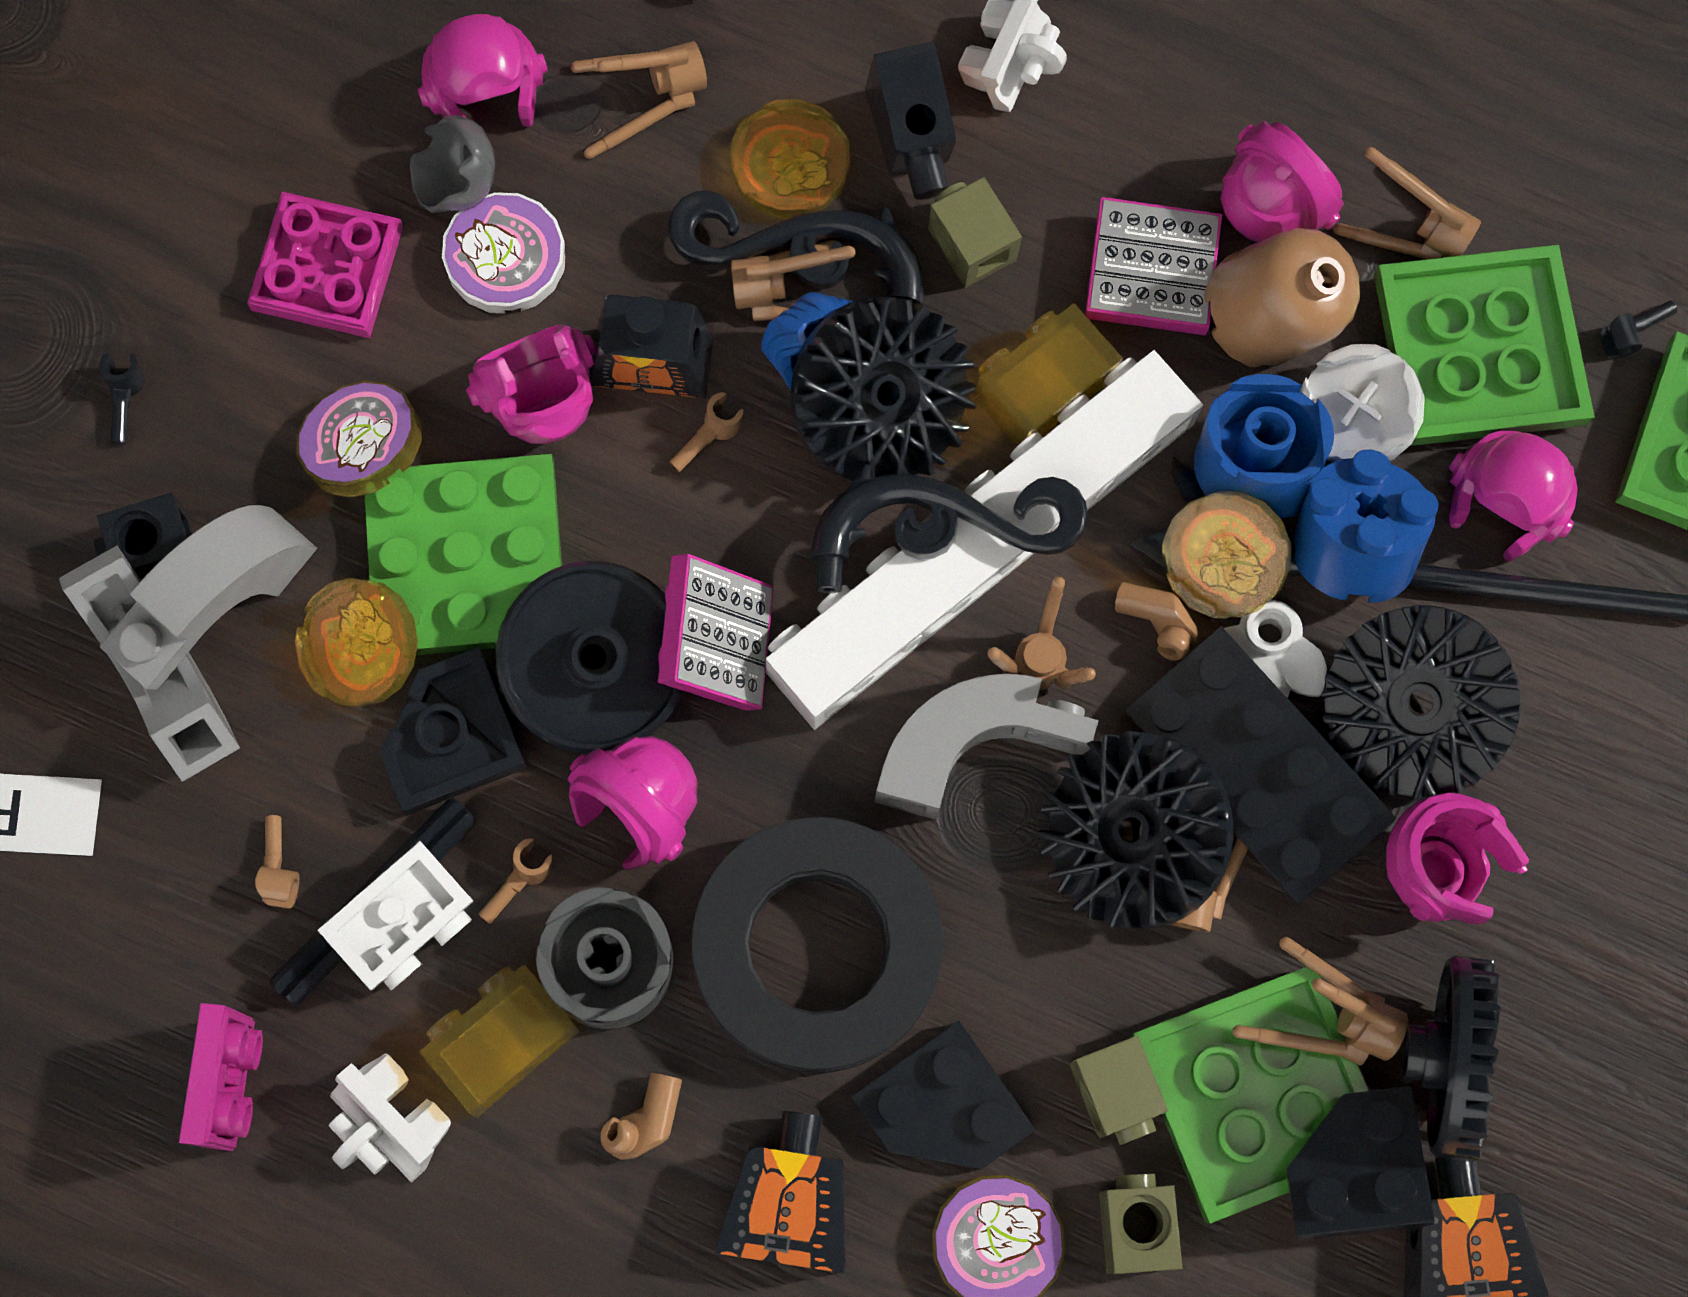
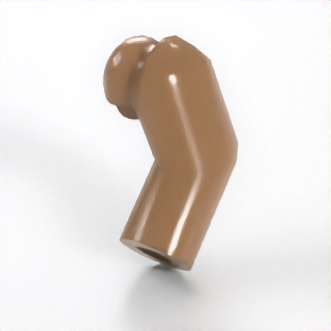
M1125 582L1121 583L1116 597L1115 611L1150 620L1159 635L1157 638L1158 652L1169 660L1177 661L1184 659L1189 654L1190 648L1196 645L1197 627L1178 596L1166 591Z
M650 1073L643 1107L620 1119L612 1118L603 1125L600 1133L603 1148L618 1159H635L664 1143L671 1133L682 1079Z

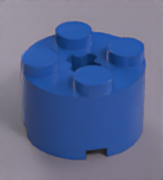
M1255 374L1242 377L1231 383L1229 389L1218 398L1216 397L1211 404L1194 452L1195 476L1206 498L1217 494L1243 495L1263 504L1277 520L1284 517H1293L1300 513L1311 482L1322 472L1332 450L1334 428L1327 408L1319 399H1317L1315 404L1309 397L1300 392L1302 385L1283 376Z
M1371 449L1361 450L1354 455V458L1335 461L1325 466L1319 476L1310 484L1293 536L1296 549L1294 553L1296 566L1311 585L1333 598L1346 601L1348 595L1352 594L1370 596L1367 603L1389 600L1405 590L1414 576L1435 524V515L1439 505L1437 498L1433 493L1426 490L1414 476L1402 468L1391 464L1387 456L1379 451Z

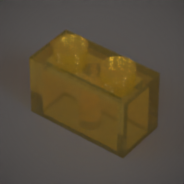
M1074 303L1058 316L1053 311H1049L1041 316L1025 333L1027 338L1025 342L1011 353L1007 348L998 350L978 370L981 376L978 379L974 399L1016 447L1033 433L1039 432L1041 436H1044L1060 423L1057 420L1058 416L1075 399L1084 394L1090 399L1107 385L1104 383V380L1122 362V356Z
M525 964L515 972L507 966L489 978L478 990L483 999L464 1015H461L455 1009L442 1017L426 1033L431 1042L419 1051L467 1112L477 1118L580 1032L565 1012L552 1000L545 988Z

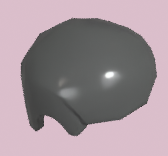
M460 115L445 116L437 124H432L425 128V133L432 137V142L427 149L413 154L410 159L413 191L419 204L432 213L454 212L476 207L482 203L489 193L495 174L494 149L483 128Z

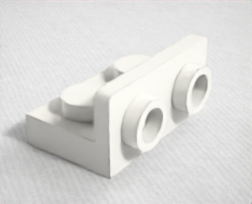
M420 841L319 928L318 931L370 990L375 989L380 983L384 982L392 991L421 965L420 961L413 954L433 937L443 946L472 920L464 910L474 901Z

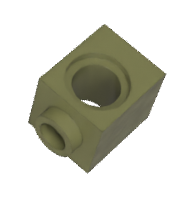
M985 177L968 186L964 182H959L946 188L935 198L934 204L931 205L928 231L964 288L1017 261L1022 235Z
M1138 1035L1078 1058L1069 1064L1098 1139L1115 1133L1119 1145L1157 1131L1152 1118L1169 1112Z
M1155 1174L1115 1176L1116 1190L1099 1192L1106 1274L1182 1269L1175 1187H1156ZM1135 1203L1148 1207L1155 1217V1231L1150 1239L1143 1243H1137L1130 1239L1123 1228L1124 1214Z

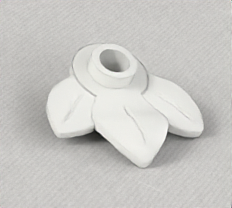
M1266 600L1260 605L1247 609L1239 625L1224 628L1286 697H1288L1290 690L1309 697L1321 696L1327 671L1325 659L1321 650L1302 637L1303 628L1301 620L1290 606L1280 601ZM1265 624L1275 625L1281 632V639L1274 643L1265 642L1260 638L1258 629Z

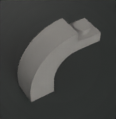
M250 505L230 511L189 536L146 575L130 594L136 600V603L100 645V648L145 689L158 690L201 636L222 615L251 596L258 594L279 596L317 550V547L273 508L262 505Z
M118 546L111 548L59 578L63 591L100 644L105 641L136 603V600L130 594L141 582ZM189 652L158 690L145 689L110 657L133 696L150 737L182 782L240 749L224 713Z
M995 674L960 682L930 698L903 725L888 751L874 803L936 820L951 769L959 758L974 746L993 739L1013 738L1071 754H1084L1090 749L1087 743L1094 739L1098 720L1085 717V709L1070 702L1049 700L1047 706L1036 703L1042 678L1017 674Z

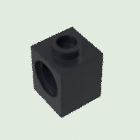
M171 492L97 515L103 537L94 539L96 555L99 556L118 546L142 581L163 558L191 536L193 532L187 511ZM146 533H157L156 544L148 553L143 555L131 554L132 546L138 537Z

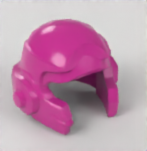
M474 14L451 21L434 35L432 43L427 47L423 56L422 86L418 88V93L422 106L429 107L434 115L441 114L443 118L448 115H460L466 118L456 104L467 105L513 92L520 86L519 118L524 127H530L533 125L536 89L543 85V74L548 69L543 54H537L531 42L520 29L506 23L501 17H494L488 14Z
M1262 121L1256 126L1251 124L1246 126L1239 133V143L1234 149L1237 156L1222 179L1223 185L1220 197L1225 216L1236 231L1246 239L1260 242L1289 229L1320 230L1325 228L1329 230L1340 220L1339 211L1344 205L1341 200L1342 191L1340 183L1325 162L1295 132L1279 122L1269 125L1266 121Z
M555 325L530 334L484 355L475 362L473 372L468 374L470 384L466 389L468 398L473 406L479 405L484 413L491 412L511 436H516L531 444H550L563 440L576 432L587 420L589 409L593 402L589 368L594 365L593 354L596 352L595 344L589 335H583L577 327L571 328L567 325Z
M1497 431L1486 435L1474 443L1465 453H1457L1449 465V469L1452 472L1449 482L1454 486L1448 525L1451 528H1460L1465 523L1470 513L1474 491V495L1480 504L1525 531H1529L1506 549L1502 556L1507 562H1512L1517 557L1522 556L1542 540L1551 543L1557 537H1566L1572 529L1574 522L1571 517L1575 509L1578 490L1574 467L1571 466L1567 456L1550 442L1529 433Z
M635 736L623 741L611 750L603 751L597 748L587 755L582 754L578 756L570 766L572 772L568 777V781L570 783L569 799L576 823L584 827L599 816L603 809L608 806L625 825L637 845V848L622 863L625 869H637L651 861L657 865L665 859L672 861L682 852L683 846L681 842L686 835L684 827L697 805L698 781L691 763L679 749L668 741L653 736L640 738Z
M1444 793L1419 800L1407 808L1397 819L1386 846V874L1396 893L1415 918L1431 922L1454 919L1468 924H1483L1493 915L1492 907L1475 902L1490 876V863L1485 850L1494 856L1503 870L1512 873L1522 874L1528 871L1526 865L1529 863V858L1507 828L1505 818L1500 814L1496 806L1462 794Z

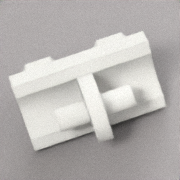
M988 0L982 12L981 27L985 37L996 39L992 49L974 45L966 47L958 64V70L965 85L987 92L994 109L1011 112L1024 82L1033 85L1037 84L1041 73L1049 75L1058 74L1065 65L1067 55L1063 48L1056 43L1060 30L1056 26L1051 25L1049 16L1039 8L1038 0Z
M388 1054L380 1056L360 1070L351 1063L336 1076L335 1080L338 1085L330 1096L344 1111L329 1124V1127L344 1142L335 1152L332 1159L341 1169H344L359 1158L373 1174L378 1173L390 1159L412 1183L427 1169L434 1149L450 1127V1119L434 1102L428 1099L421 1103L406 1118L399 1114L389 1101L406 1087L409 1079L405 1075L404 1070Z

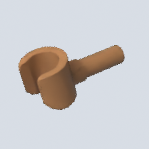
M717 393L710 398L706 408L704 424L696 431L697 434L669 461L678 472H681L714 439H731L740 430L743 408L730 420H722L715 415L725 405L727 393Z
M269 815L265 817L264 866H261L257 873L255 886L265 904L292 908L296 902L300 876L298 872L281 869L282 820L281 816Z
M525 839L516 846L513 854V871L505 879L506 882L478 913L489 924L494 921L516 893L520 892L526 884H540L548 878L551 872L552 854L545 859L542 866L536 869H528L521 863L522 858L532 850L534 839Z

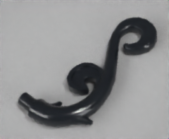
M710 190L694 191L682 197L672 209L668 223L670 241L678 254L690 263L701 266L724 265L732 263V260L746 259L791 244L790 257L817 252L815 243L820 240L832 237L843 238L868 248L879 258L885 269L877 268L875 275L886 283L888 287L887 297L923 304L924 278L919 259L896 226L889 208L884 207L881 209L879 220L868 214L848 210H818L798 214L721 248L708 247L700 243L695 238L694 230L701 220L713 218L718 219L726 226L729 236H734L739 232L740 221L738 213L722 194ZM837 241L833 243L832 249L843 246ZM849 259L792 272L795 278L808 287L820 290L833 288L845 278Z
M868 464L863 465L855 480L824 510L816 526L811 550V560L817 563L816 590L829 594L842 591L843 563L849 560V547L853 542L866 534L865 528H857V526L868 515L884 507L894 504L911 503L918 504L932 511V517L928 522L919 523L915 518L914 509L908 507L898 516L895 522V541L905 555L918 560L934 559L948 552L956 540L957 517L984 530L1008 545L1023 551L1042 555L1061 554L1073 547L1084 534L1088 520L1086 501L1080 490L1065 479L1054 476L1036 479L1027 485L1017 496L1013 505L1015 516L1019 520H1024L1031 508L1036 505L1047 504L1057 510L1060 521L1058 527L1050 533L1031 535L1014 526L956 486L931 477L912 474L882 475L872 478V466Z

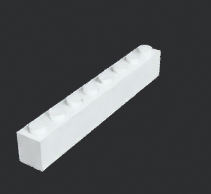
M1155 350L1138 363L1130 357L1119 364L1106 377L1104 383L1108 387L1091 400L1085 394L1075 399L1058 416L1057 420L1061 423L1045 437H1042L1039 432H1035L1027 437L1011 453L1010 457L1013 462L997 475L992 470L985 471L972 481L964 492L1014 526L1031 535L1050 533L1058 527L1060 521L1059 513L1054 507L1047 504L1036 505L1027 512L1024 520H1019L1013 512V505L1017 496L1027 485L1038 478L1054 476L1065 479L1080 490L1086 501L1088 511L1194 425L1203 404ZM930 514L921 523L928 522L931 519L932 514ZM958 517L955 542L948 552L934 559L918 560L905 555L902 550L899 552L895 546H892L870 563L866 569L870 576L854 589L850 590L846 585H843L841 592L832 593L827 596L817 608L821 615L805 628L801 629L797 624H794L784 630L770 643L768 650L772 654L766 658V673L815 730L1034 553L1008 545Z

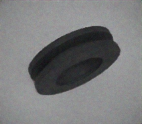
M806 817L788 820L765 828L744 840L721 861L709 878L698 902L693 921L692 957L694 970L701 993L715 1020L726 1034L750 1054L767 1063L798 1072L825 1073L846 1070L862 1065L888 1051L910 1031L922 1015L934 992L942 964L943 928L940 912L929 883L920 869L901 848L885 836L868 827L837 818ZM820 879L845 885L867 900L881 923L885 953L881 971L864 995L843 1008L811 1012L790 1007L766 990L752 967L749 942L755 918L770 897L793 883Z

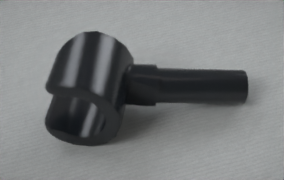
M1670 300L1634 317L1630 313L1617 316L1611 322V325L1604 327L1599 333L1606 357L1608 359H1617L1640 350L1643 345L1638 332L1644 331L1675 315L1678 311L1676 304Z
M105 353L99 363L100 372L112 392L111 403H113L110 443L126 444L128 409L131 403V396L138 393L143 388L145 382L144 373L133 353L130 355V368L121 375H116L115 362L110 353Z

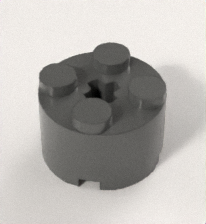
M597 887L573 894L552 911L540 936L536 964L540 980L546 992L568 1016L588 1027L615 1029L640 1021L660 1004L672 984L674 953L664 922L648 902L624 891ZM604 944H607L612 952L621 949L624 951L623 954L616 958L618 968L608 974L601 967L590 969V965L598 960L595 949Z

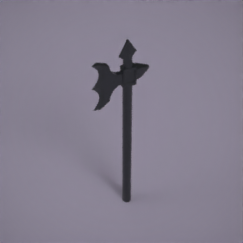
M1173 456L1171 475L1183 500L1196 504L1198 501L1206 499V495L1199 486L1195 473L1184 467ZM1174 525L1129 543L1130 546L1169 572L1175 569L1172 562V538L1177 528ZM1288 549V569L1285 574L1303 576L1294 560L1295 550ZM1418 564L1411 582L1406 587L1410 589L1688 620V595L1421 564ZM1229 611L1230 615H1235V616H1237V614H1238V612H1239V611Z

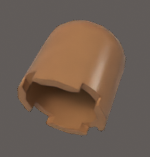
M1303 228L1289 229L1228 255L1212 271L1204 293L1205 302L1211 301V315L1216 325V328L1212 330V335L1215 341L1231 358L1249 367H1259L1262 365L1278 366L1333 340L1353 320L1360 301L1359 275L1352 257L1331 236L1319 230Z

